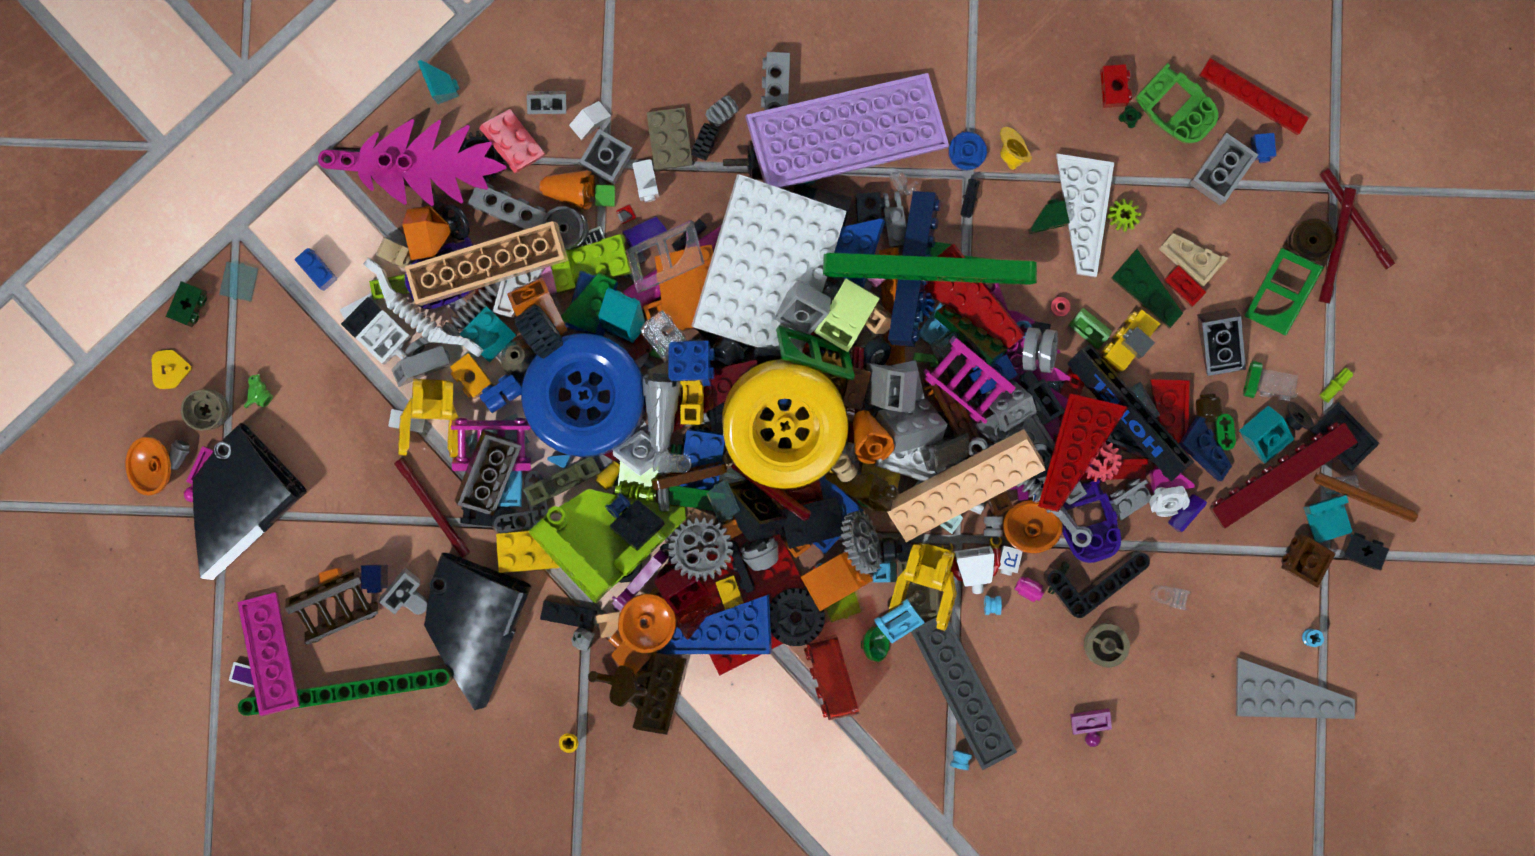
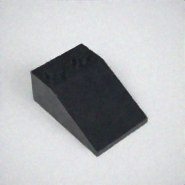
M1231 308L1197 314L1207 376L1245 370L1242 320L1238 310Z
M748 480L724 485V490L738 528L750 542L779 534L787 517L765 492Z
M837 497L803 505L811 511V516L805 521L788 509L781 510L787 517L783 526L789 549L839 537L841 534H844L841 530L843 524Z

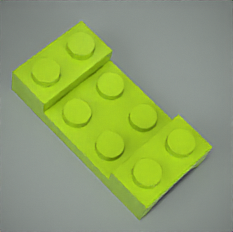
M618 234L602 239L599 242L566 250L569 261L551 266L557 293L575 290L580 271L591 275H596L600 272L612 278L634 273L624 246L625 236Z

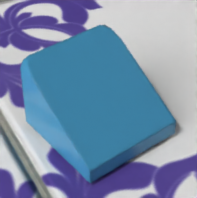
M550 456L547 460L562 468H567L572 456Z

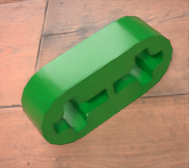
M1251 361L1243 388V396L1254 398L1263 366L1261 362Z
M1222 414L1216 417L1215 421L1216 443L1224 451L1233 449L1236 444L1234 420L1229 414ZM1223 417H1225L1226 421H1229V424L1225 426L1226 431H1224V426L1220 425ZM1224 433H1226L1227 440H1231L1227 447L1221 443L1222 440H1225Z

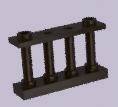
M358 568L285 599L287 613H298L307 629L305 632L306 645L316 643L328 635L363 620L372 619L378 614L377 602L369 604L359 587V584L362 582L361 573ZM352 589L362 608L351 612L341 592ZM334 597L343 616L333 620L322 600ZM312 604L316 605L325 624L314 627L304 608Z

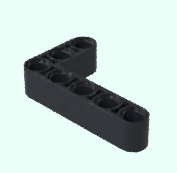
M1133 551L1080 593L1076 591L1064 573L1054 567L1045 571L1044 580L1071 615L1083 618L1149 567L1150 559L1145 553ZM1138 556H1142L1143 561L1140 565H1136L1135 560ZM1127 568L1126 576L1121 577V569ZM1058 573L1057 581L1051 582V575ZM1111 580L1112 586L1105 589V582ZM1065 588L1070 590V594L1067 597L1062 596V591ZM1096 591L1097 596L1095 600L1090 601V593ZM1080 603L1081 610L1074 613V606Z

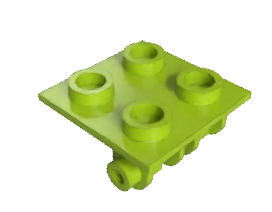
M620 461L618 485L615 487V493H621L624 497L655 502L656 490L653 489L651 479L658 476L659 465L653 466L643 475L639 476Z

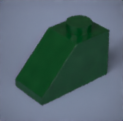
M1059 199L1047 201L1048 204L1043 207L1029 229V234L1067 226L1070 222L1065 201L1059 202Z

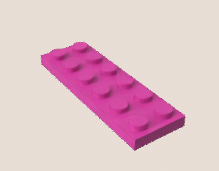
M274 592L237 602L259 715L266 716L300 707L278 594Z

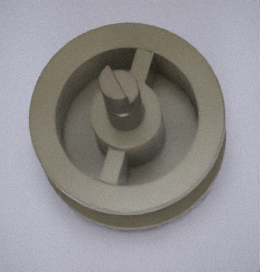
M1102 623L1095 625L1087 632L1084 639V650L1087 657L1093 663L1110 668L1118 666L1127 658L1130 642L1127 634L1120 627Z

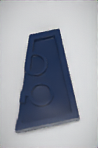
M1197 416L1179 442V445L1218 482L1223 481L1232 465L1221 446H1218L1214 440L1212 430L1206 426L1204 422L1206 419Z

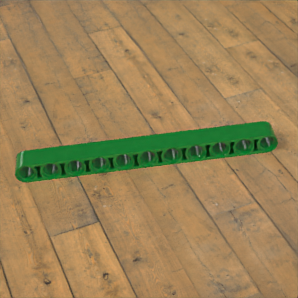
M826 253L823 255V275L848 278L1031 285L1037 283V262Z
M437 668L298 689L300 707L296 708L442 687L451 682L452 674L447 668ZM439 672L446 674L447 679L445 682L438 680ZM420 675L427 677L426 685L419 683L418 678ZM401 678H405L408 681L406 688L400 686L399 680ZM381 681L388 683L387 691H383L380 688ZM362 684L368 685L369 692L367 694L361 691ZM344 686L350 691L348 697L342 695L341 689ZM324 689L330 692V698L328 700L324 699L322 696V692ZM305 692L309 693L311 696V700L309 703L303 700V694ZM256 696L242 699L239 702L238 711L244 716L259 714ZM247 701L252 703L253 708L251 711L245 708Z

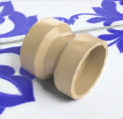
M841 454L836 464L832 467L842 482L852 480L857 474V469L851 464L849 457L845 454Z

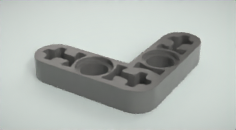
M531 471L525 475V488L533 485V482H529L532 474L535 478H538L537 482L543 480L540 472ZM527 498L529 511L498 516L492 522L493 529L498 533L531 529L539 522L535 520V517L538 516V510L533 511V508L543 506V509L539 511L541 516H545L548 513L547 500L532 507ZM518 516H523L526 519V524L523 527L516 524ZM500 519L503 522L511 521L513 529H511V525H506L503 528L504 530H502L501 527L497 526V523L500 522Z

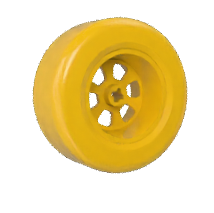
M782 359L759 364L737 380L731 388L723 408V436L731 459L745 475L765 486L782 489L797 488L818 480L836 464L846 444L848 418L841 395L828 376L822 371ZM791 399L792 403L789 410H780L778 400ZM803 406L808 411L809 417L799 420L795 413ZM765 407L770 408L774 412L771 420L760 418ZM788 421V425L782 427L781 422L785 423ZM799 427L810 430L805 440H800L795 435ZM772 428L775 434L769 441H765L760 433L762 429ZM780 438H790L792 447L787 449L779 448Z

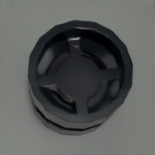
M893 537L882 538L884 563H894L896 559H899L900 562H908L911 552V540L906 542L903 537H899L897 540ZM896 546H901V553H897Z

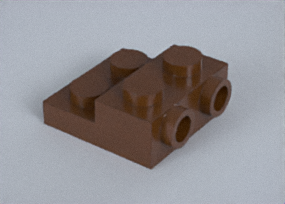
M1298 534V536L1291 540L1289 553L1282 557L1281 568L1318 588L1336 553L1308 536Z

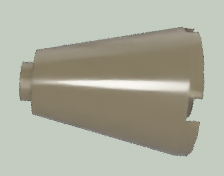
M513 340L502 350L501 365L509 375L524 378L528 366L537 354L525 340Z

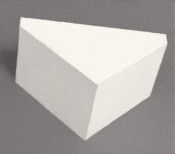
M598 101L582 109L569 126L582 141L607 121L611 115Z

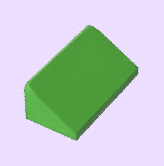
M1082 308L1068 324V326L1097 349L1112 334L1108 327L1085 308Z

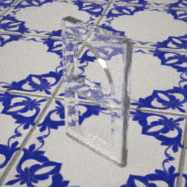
M691 220L626 250L637 293H641L704 264L695 225ZM686 231L685 251L681 259L672 266L666 240ZM657 244L664 271L643 280L637 253Z

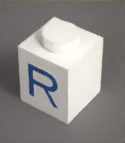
M1002 546L1001 566L998 568L1001 569L1000 573L1012 576V572L1018 573L1023 551Z

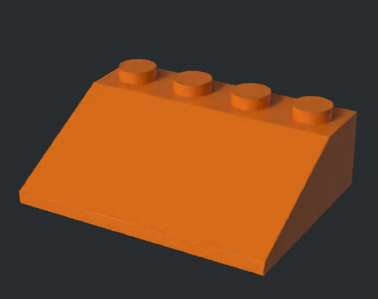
M712 244L655 256L667 334L697 329L691 326L713 256Z

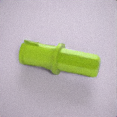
M1344 368L1334 380H1330V384L1319 396L1329 403L1339 391L1343 390L1342 387L1353 377V373L1349 369Z

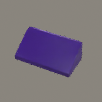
M654 217L622 233L629 247L633 249L664 235L667 230L661 221Z
M1192 494L1189 497V506L1185 510H1183V507L1179 509L1178 514L1173 515L1168 524L1177 532H1183L1207 505L1205 500Z

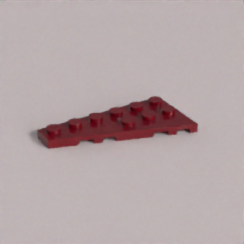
M758 359L714 369V379H711V386H704V414L726 401L731 388L737 380L747 371L759 365ZM683 387L678 399L673 433L687 425L681 424Z

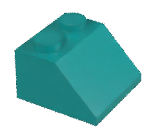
M487 306L459 333L463 338L470 339L484 350L481 355L489 363L517 336Z
M1269 405L1239 430L1246 444L1264 464L1294 440L1284 418Z

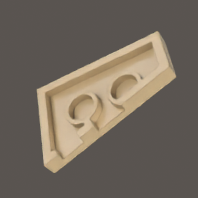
M1174 233L1159 248L1160 251L1177 266H1180L1201 287L1205 286L1228 259L1227 257L1212 253L1207 248L1203 249L1194 245L1193 242Z

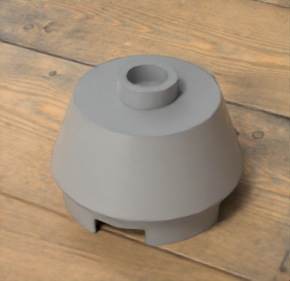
M773 537L759 539L751 544L746 542L740 548L742 552L741 558L754 571L766 570L779 559L778 542Z

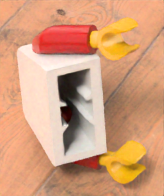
M991 537L989 539L990 546L954 551L955 556L950 571L953 572V576L958 581H963L964 586H972V593L974 594L984 592L983 584L991 583L992 577L997 574L998 568L1001 566V549H999V546L1002 543V539L998 537L997 545L993 544V538ZM950 543V551H953V545Z

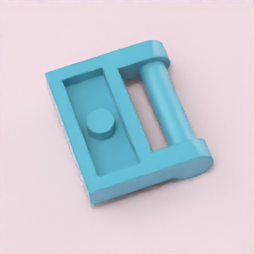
M908 599L902 601L903 604L884 616H878L874 619L879 629L891 643H894L925 623Z

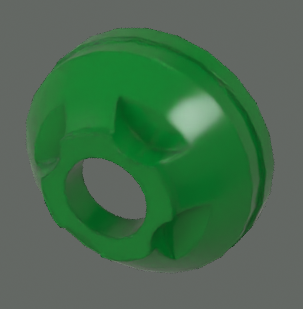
M878 626L869 628L861 641V649H863L864 654L869 660L880 662L887 656L890 645L889 639Z

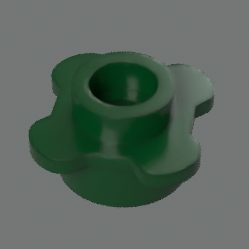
M1128 105L1125 107L1124 113L1119 115L1118 119L1120 122L1127 124L1128 128H1134L1136 121L1141 119L1142 114Z

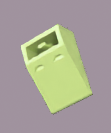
M846 278L830 303L829 314L817 326L814 333L849 352L880 298Z

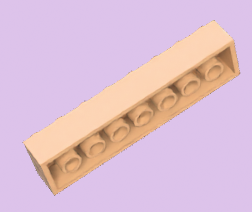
M551 221L405 266V271L416 305L422 306L569 260L558 223Z
M1025 429L899 494L892 502L891 511H887L904 540L908 542L1045 471L1043 459Z

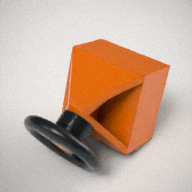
M448 204L444 207L442 217L431 206L407 209L402 224L411 260L434 257L449 234L457 240H464L470 233L467 217L454 204ZM449 210L455 211L453 217H448ZM460 218H461V220H462V223H463V226H464V230H463V228H462V226H461Z

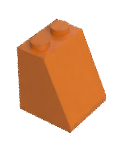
M543 277L507 293L516 316L535 304L545 312L560 335L568 331Z

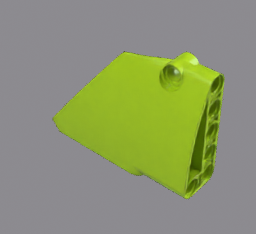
M592 489L585 490L559 507L554 506L550 508L548 513L529 530V533L565 574L594 603H597L624 576L629 575L686 520L685 507L669 505V511L661 512L659 511L658 503L639 500L659 516L665 525L638 551L610 528V525L616 518L606 510L605 506L607 504L610 505L617 498V495ZM626 497L627 500L631 503V505L637 500L634 498ZM626 507V508L619 514V516H620L628 507ZM558 513L562 518L559 521H554L551 519V515Z

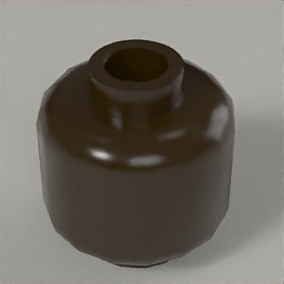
M1216 394L1200 395V398L1196 400L1197 416L1205 418L1204 422L1216 421V417L1222 415L1221 398L1217 397Z

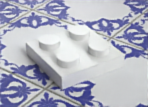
M640 430L621 446L615 448L613 456L641 476L667 457L668 450L666 449L664 452L654 451V448L651 447L650 436L643 430Z

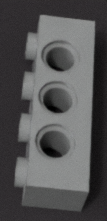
M767 52V58H763L762 69H766V77H762V88H765V96H761V108H765V110L788 105L790 53ZM772 70H779L781 75L777 78L772 77L770 74ZM778 89L781 93L779 96L773 97L770 95V91Z
M486 183L488 186L487 190L475 187L468 202L470 207L522 230L541 225L544 216L547 214L546 209L537 205L536 208L531 207L529 202L522 198H518V200L511 198L512 194L504 190L497 192L493 190L494 186ZM491 196L497 197V202L494 205H488L487 203ZM508 204L515 206L514 211L511 213L505 212V207ZM525 212L532 213V218L529 221L523 220Z

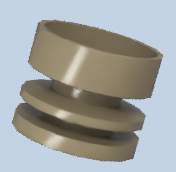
M203 389L192 391L185 397L181 405L182 419L194 430L216 429L224 424L229 414L227 400L215 390ZM204 407H208V409H210L211 412L206 413Z

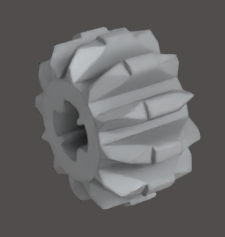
M725 96L714 103L706 111L705 115L714 127H719L737 113L738 106L734 99L730 96Z

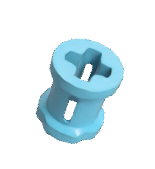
M1307 629L1302 634V641L1307 646L1318 647L1323 644L1324 637L1319 630ZM1311 635H1314V637L1316 638L1315 641H1312V639L1310 638Z

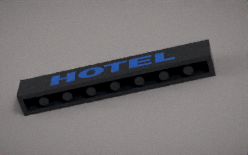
M1091 344L1082 348L1067 363L1072 372L1083 381L1086 388L1090 389L1097 397V400L1128 408L1119 421L1120 425L1134 439L1137 446L1142 448L1149 459L1156 464L1166 478L1173 481L1194 463L1192 458Z

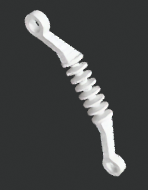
M366 259L363 264L377 275L388 309H394L393 312L399 314L401 319L405 318L407 324L411 323L410 326L416 328L418 333L422 332L424 338L428 337L430 343L461 345L478 357L482 354L484 350L472 340L447 334L441 326H437L435 321L431 322L429 316L425 317L424 312L419 313L420 309L418 307L413 308L414 304L412 302L408 303L407 298L402 299V294L392 289L385 270L374 260Z

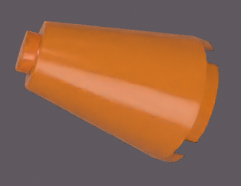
M590 170L545 176L540 181L539 188L544 196L582 209H589L593 203L589 202L590 197L595 195V177L590 175L592 173Z
M862 410L857 412L853 419L855 453L858 459L866 464L876 463L875 460L878 459L885 460L894 450L892 437L869 411Z

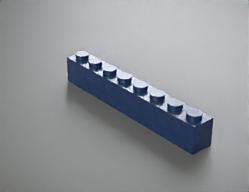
M913 191L902 256L932 257L930 253L931 248H934L935 245L934 229L936 230L938 227L937 211L941 209V200H939L936 193ZM898 280L888 340L892 345L915 347L916 341L920 337L919 322H922L923 319L921 307L926 300L924 289L929 281Z

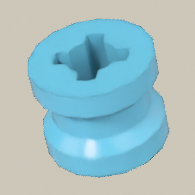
M985 596L984 614L990 615L995 613L996 615H1001V596H996L995 598Z
M953 750L954 758L950 762V766L969 770L970 766L968 763L972 759V754Z

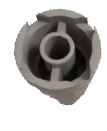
M653 373V379H649V374L643 376V396H645L648 415V432H650L651 447L657 452H664L670 446L678 399L682 388L680 381H671L666 373Z

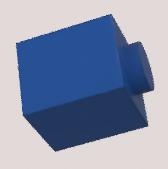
M1274 133L1255 134L1251 137V149L1258 154L1255 161L1259 160V163H1268L1276 157Z

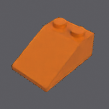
M844 551L801 576L819 611L873 581L870 574H861L860 570L856 571V565L852 566V560H848V552Z

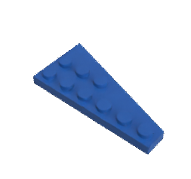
M769 594L676 627L668 644L657 652L663 654H771Z

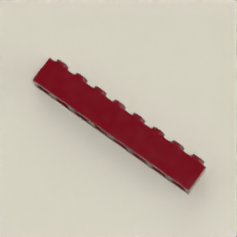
M1341 422L1331 424L1327 427V432L1324 434L1320 432L1311 437L1312 441L1307 445L1303 443L1297 446L1293 454L1282 456L1278 459L1279 463L1273 467L1272 465L1265 467L1261 470L1262 474L1258 477L1254 475L1245 481L1246 484L1241 488L1237 486L1228 492L1229 495L1224 499L1219 497L1212 502L1213 506L1209 509L1221 527L1227 528L1358 443L1347 425Z

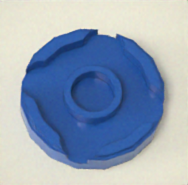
M962 132L950 142L948 148L949 158L958 169L964 171L974 170L984 162L987 155V146L978 134Z

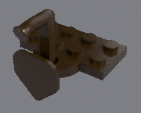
M652 652L647 671H640L634 675L632 668L621 665L616 669L614 676L591 671L588 674V680L593 683L602 682L612 685L609 695L612 704L623 707L629 702L632 707L637 708L633 724L634 729L667 735L687 659Z

